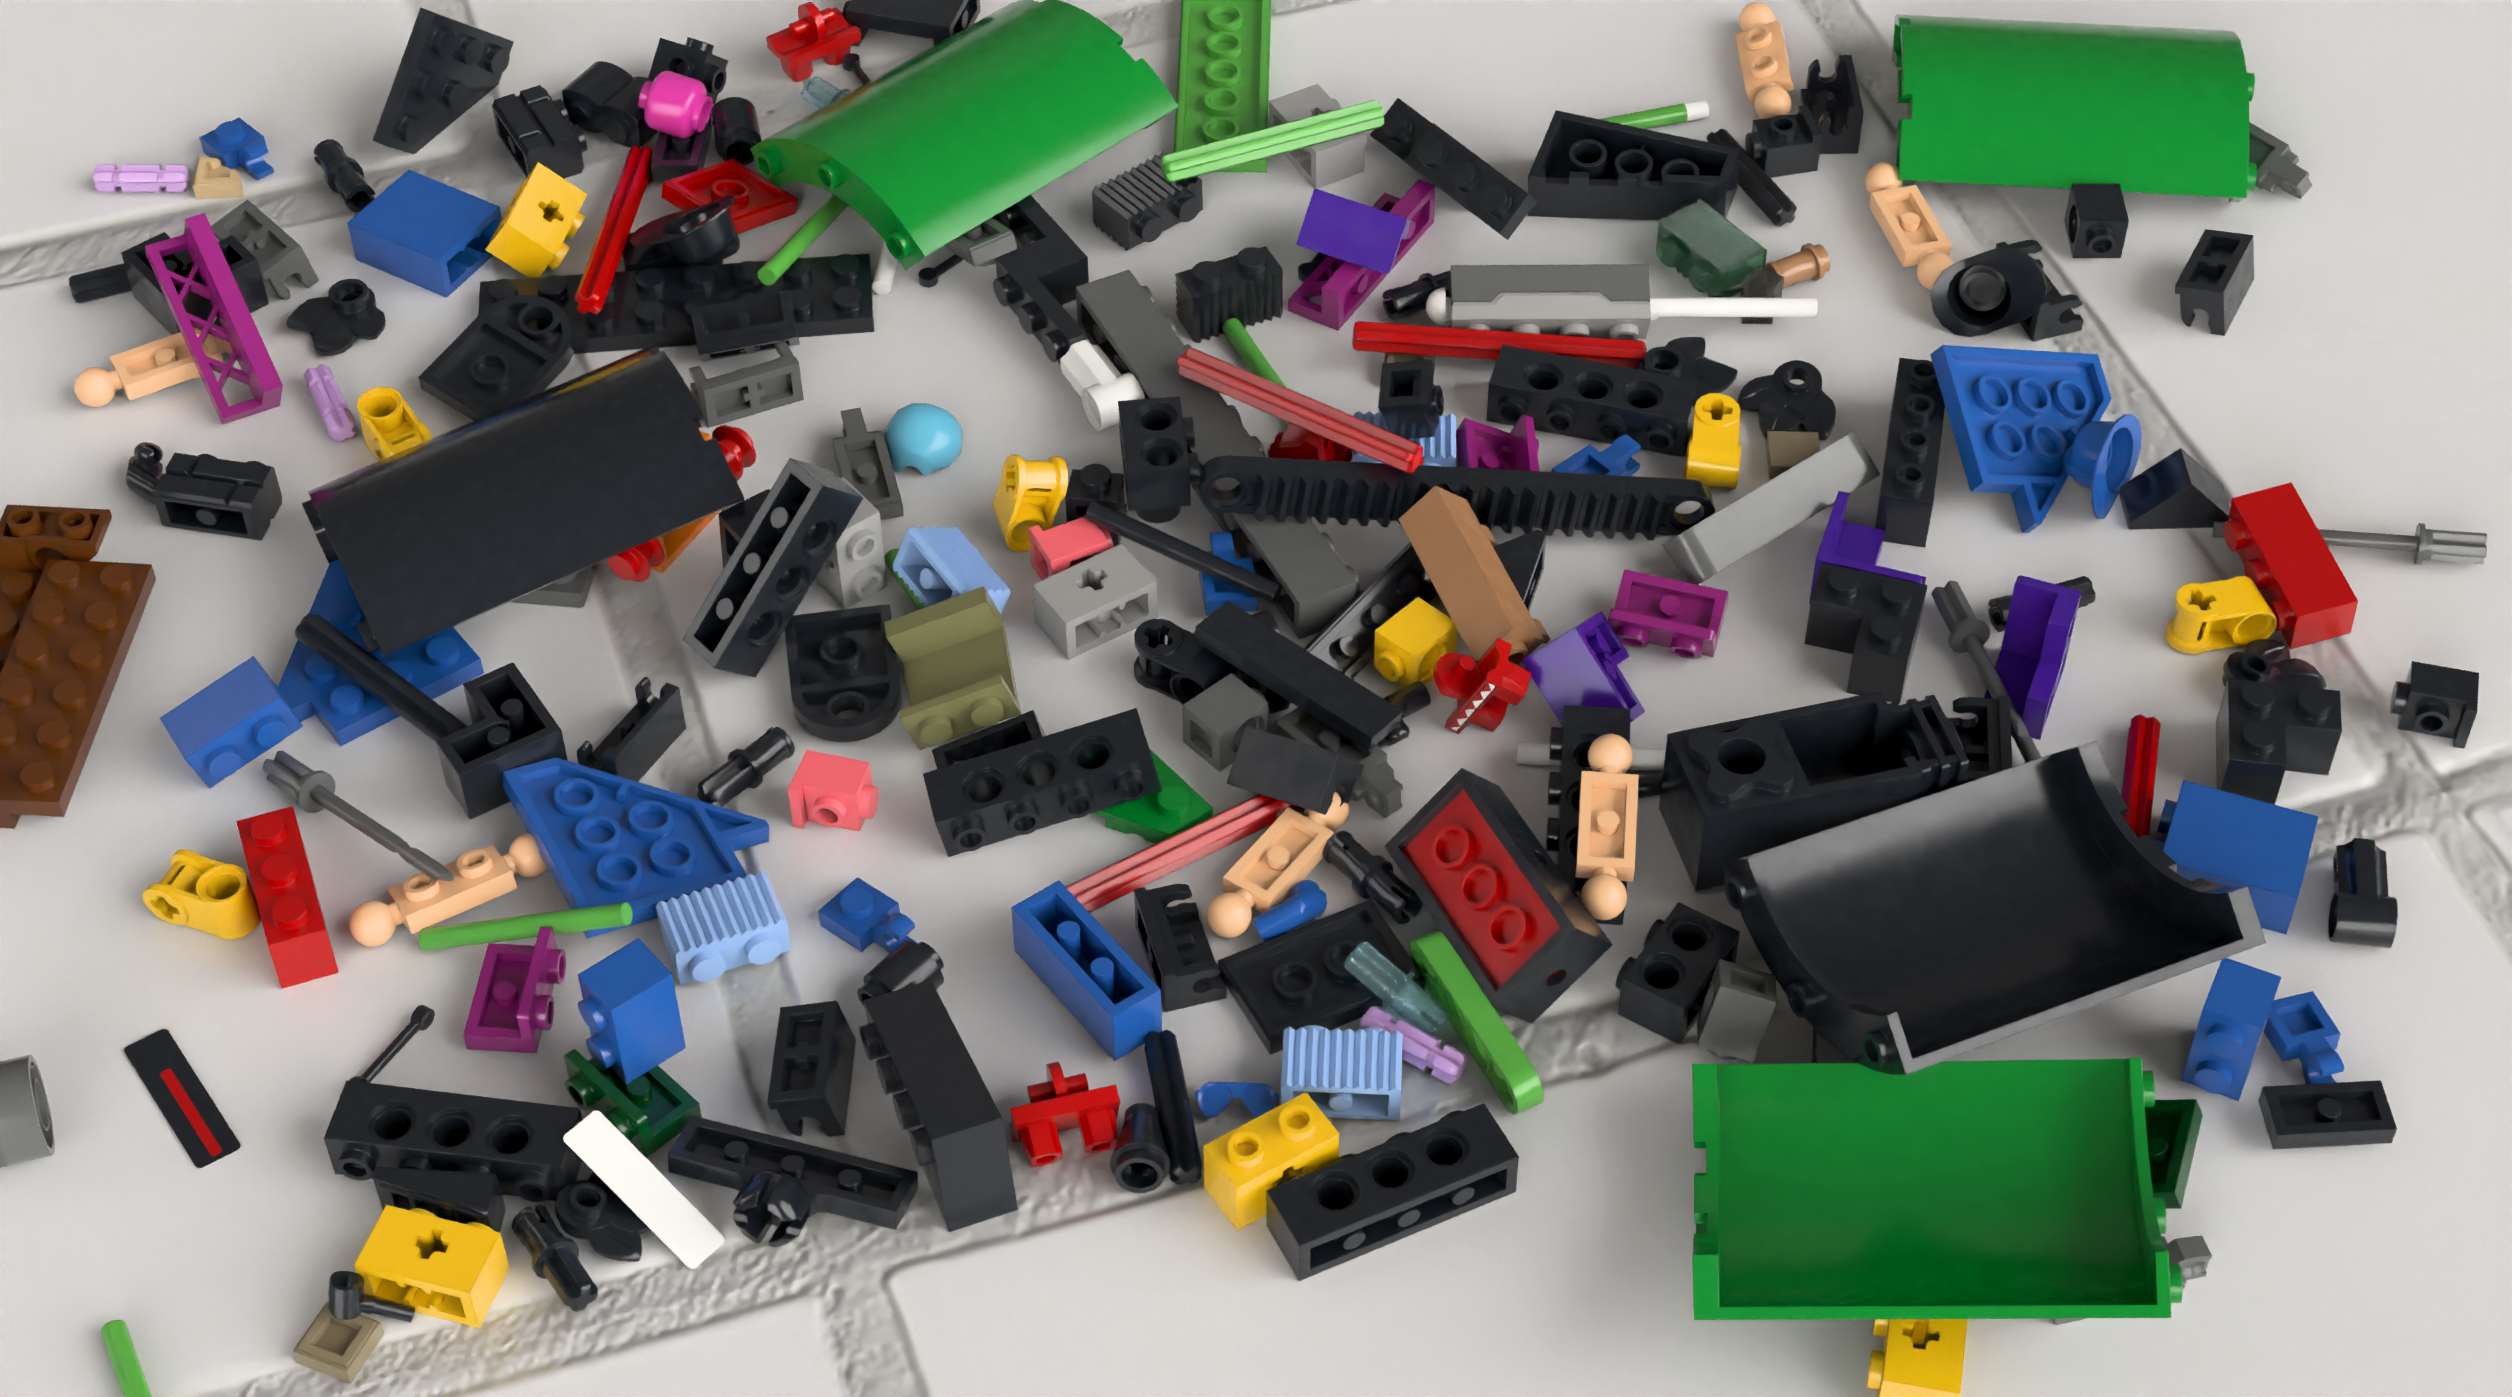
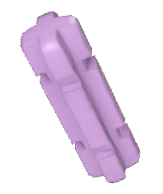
M99 164L95 168V173H93V181L95 182L96 190L99 192H117V188H121L122 192L161 193L162 188H166L167 193H183L187 191L190 182L188 169L183 164H167L166 169H162L161 164H121V169H117L116 164Z
M320 364L316 368L309 367L304 374L307 381L306 386L314 397V403L324 424L328 426L327 430L331 438L337 442H342L345 438L353 439L358 431L355 419L351 411L347 409L348 404L337 382L333 380L334 375L330 367L324 364Z
M1378 1006L1370 1007L1361 1018L1359 1030L1376 1027L1386 1030L1390 1034L1396 1030L1403 1034L1402 1060L1424 1072L1428 1068L1433 1069L1431 1075L1448 1085L1455 1084L1460 1076L1463 1075L1466 1069L1467 1056L1458 1049L1448 1044L1444 1048L1440 1047L1441 1040L1402 1019H1398L1397 1023L1393 1021L1394 1015Z

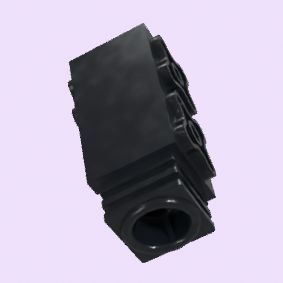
M1880 691L1668 733L1659 810L1694 889L1698 891L1724 885L1726 876L1722 864L1964 784L1968 778L1969 761L1956 728L1945 716L1935 695L1925 696V699L1922 701H1917L1916 698L1906 701V704L1899 705L1897 702L1887 704Z

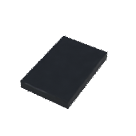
M1371 899L1218 960L1221 979L1224 980L1228 990L1270 1055L1283 1050L1284 1029L1288 1027L1297 1030L1308 1025H1318L1332 1030L1362 1018L1372 1006L1384 1009L1425 992L1424 976Z

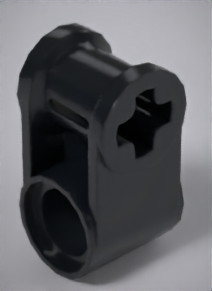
M1151 619L1145 621L1137 627L1134 633V644L1139 652V656L1134 663V677L1137 682L1145 688L1155 690L1179 701L1182 705L1230 673L1236 675L1238 668L1193 640L1194 633L1177 626L1169 620ZM1165 635L1168 636L1167 645H1165ZM1149 664H1151V674L1148 673Z

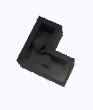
M163 232L121 252L134 298L173 335L179 333L180 329L145 254L146 245L170 239ZM233 235L219 241V246L249 312L252 313L268 305L269 302L257 258ZM185 251L162 257L167 270L188 278L194 264L191 257ZM197 275L195 282L202 284L199 275ZM174 285L179 295L182 288ZM189 291L183 303L186 313L206 321L213 309L210 299ZM217 317L214 324L221 327V323Z
M1822 563L1811 598L1804 644L1853 654L1847 693L1864 695L1881 691L1887 702H1897L1900 704L1920 629L1928 585Z
M513 662L463 684L472 725L436 740L446 785L470 820L510 802L503 789V771L555 757L568 761L561 728Z
M2228 678L2216 719L2217 789L2275 805L2285 771L2328 775L2342 733L2340 691Z

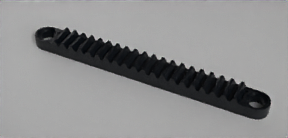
M1232 455L1217 456L1208 460L1199 472L1201 500L1207 507L1223 513L1252 514L1257 521H1264L1267 515H1273L1278 522H1285L1288 516H1294L1299 523H1305L1309 517H1315L1320 524H1326L1329 518H1335L1340 525H1347L1350 519H1356L1361 526L1367 527L1371 520H1377L1382 527L1388 528L1391 521H1397L1400 524L1398 519L1434 486L1467 499L1480 525L1487 526L1490 531H1492L1494 526H1500L1507 534H1511L1514 527H1520L1525 534L1534 531L1535 528H1540L1542 531L1547 532V536H1552L1555 529H1561L1568 537H1572L1576 530H1581L1588 538H1593L1596 531H1601L1608 539H1613L1616 532H1622L1628 540H1633L1636 533H1642L1648 541H1653L1657 534L1679 535L1715 513L1712 494L1708 486L1701 481L1692 479L1424 465L1418 466L1414 473H1405L1384 463ZM1224 477L1234 478L1239 481L1235 488L1226 491L1217 490L1212 486L1216 480ZM1686 501H1695L1701 504L1696 511L1690 514H1681L1675 511L1677 506Z

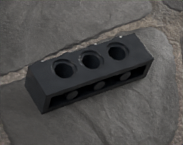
M1502 345L1488 386L1487 421L1515 426L1521 416L1526 415L1534 419V428L1538 431L1612 444L1623 435H1628L1641 445V450L1684 458L1693 428L1694 407L1698 400L1700 380Z
M1899 358L1875 528L1886 530L1884 542L1918 547L1926 546L1934 501L1945 403L1934 366L1928 360Z
M789 458L682 640L713 668L756 678L863 500V497L831 470Z
M1564 705L1562 727H1551L1549 760H1560V772H1549L1548 805L1558 806V818L1548 817L1546 851L1557 852L1556 866L1580 899L1582 888L1590 879L1575 877L1581 772L1593 771L1588 762V751L1593 741L1605 734H1616L1623 737L1630 744L1631 709ZM1621 881L1627 891V881ZM1625 908L1613 919L1595 920L1598 924L1623 925Z
M1137 708L923 773L934 821L948 857L975 851L986 845L1015 836L1026 835L1041 828L1074 818H1081L1090 813L1122 803L1136 801L1162 791Z
M346 1080L324 1136L335 1174L344 1175L350 1179L359 1181L373 1179L375 1167L495 1173L502 1195L518 1196L531 1202L556 1201L559 1191L567 1184L576 1181L583 1161L563 1140L564 1135L582 1121L580 1108Z
M1484 1103L1465 1111H1453L1443 1116L1438 1122L1411 1133H1398L1381 1145L1359 1154L1343 1155L1329 1166L1304 1176H1292L1281 1181L1276 1187L1266 1191L1267 1228L1298 1281H1301L1516 1192L1519 1156ZM1329 1208H1340V1210H1331Z

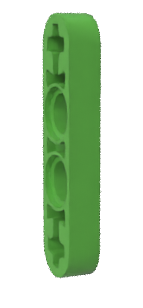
M1437 929L1409 942L1410 955L1425 978L1426 988L1507 1110L1515 1115L1543 1103V1089L1534 1067L1446 936Z

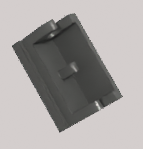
M248 199L211 226L217 239L221 241L233 235L257 258L262 278L268 280L272 289L284 299L290 298V291L285 287V281L292 274L296 273V277L308 288L319 281L302 247Z
M786 341L774 343L776 351L780 355L779 358L707 379L700 366L689 368L690 375L694 380V383H690L691 394L698 404L709 428L804 400L799 362L794 357Z

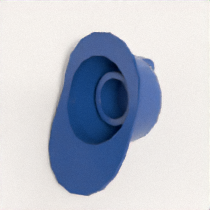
M2124 414L2116 421L2088 422L2082 426L2073 444L2067 449L2063 457L2064 469L2078 485L2092 491V507L2097 519L2106 518L2119 494L2120 486L2130 480L2137 465L2141 450L2142 430L2139 420L2133 414Z

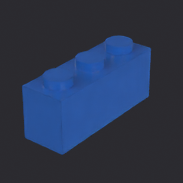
M1060 881L1051 884L1011 907L1015 952L1114 1061L1145 1044V1037L1148 1033L1162 1031L1161 989Z

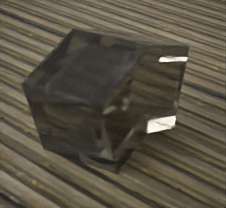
M1758 265L1742 280L1740 297L1782 298L1784 277ZM1741 317V324H1772L1773 317Z

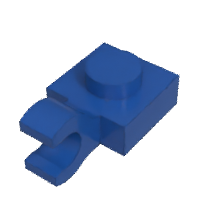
M239 117L233 121L224 122L215 130L199 137L203 152L209 157L219 159L223 166L230 169L241 166L255 180H260L274 173L273 167L267 164L262 157L269 153L264 136Z
M1628 435L1619 437L1602 452H1599L1589 444L1552 468V472L1632 476L1640 469V463L1631 456L1641 450V445Z
M1231 531L1210 533L1212 551H1209V553L1254 573L1251 557L1236 559ZM1199 572L1206 616L1212 614L1227 601L1245 612L1259 611V598Z
M858 877L818 910L820 924L823 928L861 952L873 942L884 948L889 954L904 940H910L918 944V942L907 936L915 928V923L906 915L900 913L899 903Z
M2311 991L2274 1000L2264 1033L2282 1062L2299 1058L2306 1084L2336 1083L2332 1074L2344 1071V1064L2335 1051L2341 1033L2315 993Z

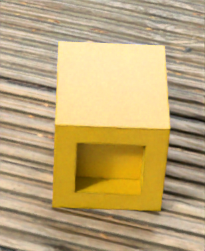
M1417 597L1375 630L1374 668L1384 678L1391 682H1396L1403 688L1416 681L1426 685L1433 679V668L1437 661L1447 653H1457L1458 630L1453 620Z

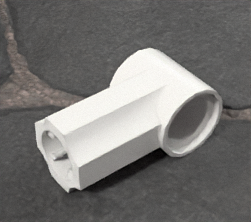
M1087 340L1076 342L1060 358L1061 372L1080 395L1085 415L1096 431H1102L1119 424L1118 401L1145 399L1143 390L1136 377L1129 372L1121 375L1098 345H1092Z

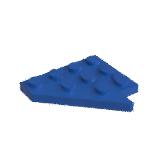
M1942 345L1931 353L1930 356L1970 491L2011 494L2022 533H2029L2042 524L2069 476L2064 469L2063 462L2067 449L2073 444L2082 426L2091 421H2100L2112 399L2098 354Z
M338 559L329 564L309 614L321 616L369 652L357 626V623L367 619ZM454 627L394 652L396 658L386 662L381 650L371 653L432 700L484 674L481 658ZM297 640L278 687L300 722L316 715L337 743L343 746L400 717L399 714L300 640Z
M557 757L503 771V789L527 832L534 837L540 855L570 909L624 902L631 906L633 918L630 925L583 931L587 939L658 918L656 905L660 901L668 902L671 897L678 899L682 894L689 896L693 891L701 892L704 887L711 889L715 884L723 885L727 880L734 882L737 877L744 879L747 874L734 851L769 842V824L766 820Z

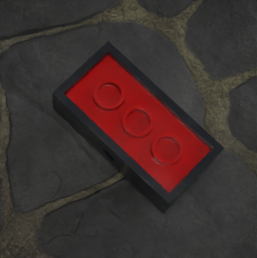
M1461 768L1384 846L1492 1006L1497 1010L1533 1023L1613 945L1501 787L1470 771Z

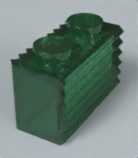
M1699 198L1696 203L1692 202L1689 207L1684 206L1681 211L1677 209L1674 215L1670 213L1667 218L1662 217L1660 220L1656 246L1658 258L1666 266L1675 267L1677 273L1681 272L1684 278L1688 277L1690 283L1697 291L1703 294L1707 293L1709 297H1732L1764 279L1767 250Z

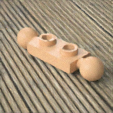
M1753 2L1742 9L1739 15V26L1742 32L1735 34L1745 91L1750 103H1754L1755 111L1761 119L1788 115L1792 104L1788 91L1794 90L1795 87L1784 33L1779 20L1775 21L1772 9L1764 3Z
M1888 162L1877 163L1868 170L1865 176V187L1871 195L1869 208L1902 266L1918 265L1916 273L1920 284L1926 289L1932 290L1941 272L1954 264L1953 260L1949 257L1951 243L1916 185L1902 187L1903 181L1898 180V167Z
M194 328L197 337H199L201 330ZM181 332L110 356L112 371L107 372L98 367L83 370L75 380L74 391L77 398L83 404L90 407H101L113 399L116 390L122 388L130 401L201 376ZM210 334L202 347L206 356L224 363L222 353L227 352L231 355L233 351L229 342Z
M1605 734L1593 741L1588 751V762L1593 771H1582L1580 781L1575 877L1590 878L1582 888L1581 901L1593 918L1598 920L1613 919L1624 910L1627 903V891L1621 881L1633 882L1635 872L1639 775L1625 774L1632 765L1633 751L1628 741L1616 734Z
M1335 791L1333 802L1326 815L1305 809L1306 816L1288 807L1223 876L1224 893L1216 896L1207 908L1206 917L1211 930L1224 938L1240 936L1250 926L1252 920L1251 908L1263 913L1283 902L1290 895L1293 886L1304 880L1323 859L1322 852L1327 841L1330 838L1334 839V830L1340 828L1348 818L1349 803H1343L1340 806L1341 798Z
M530 833L518 836L512 842L509 852L502 856L493 844L483 849L471 850L462 854L457 860L444 865L452 873L454 878L452 881L434 880L423 872L412 875L404 883L387 890L391 900L390 904L386 905L379 901H367L354 909L349 920L352 936L356 941L365 946H379L386 943L392 937L396 926L404 923L410 933L414 934L424 928L433 926L518 889L514 878L515 874L518 873L521 876L532 878L541 876L548 871L534 837Z

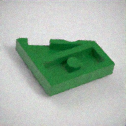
M1150 749L1162 791L1136 801L1096 811L1093 814L1106 818L1107 828L1125 834H1138L1145 841L1155 844L1212 817L1213 807Z

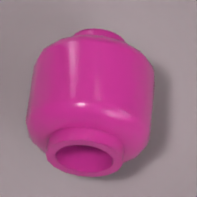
M672 71L661 72L653 82L646 81L639 96V107L644 109V117L648 127L678 138L691 137L695 132H702L709 121L713 105L712 97L707 96V90L703 82Z

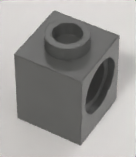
M1230 673L1182 705L1183 742L1217 771L1221 772L1234 763L1246 726L1268 732V702L1258 689L1248 687L1234 674Z
M1719 959L1697 1017V1046L1706 1048L1711 1054L1722 1059L1734 1060L1740 1058L1754 1063L1777 1004L1776 976Z

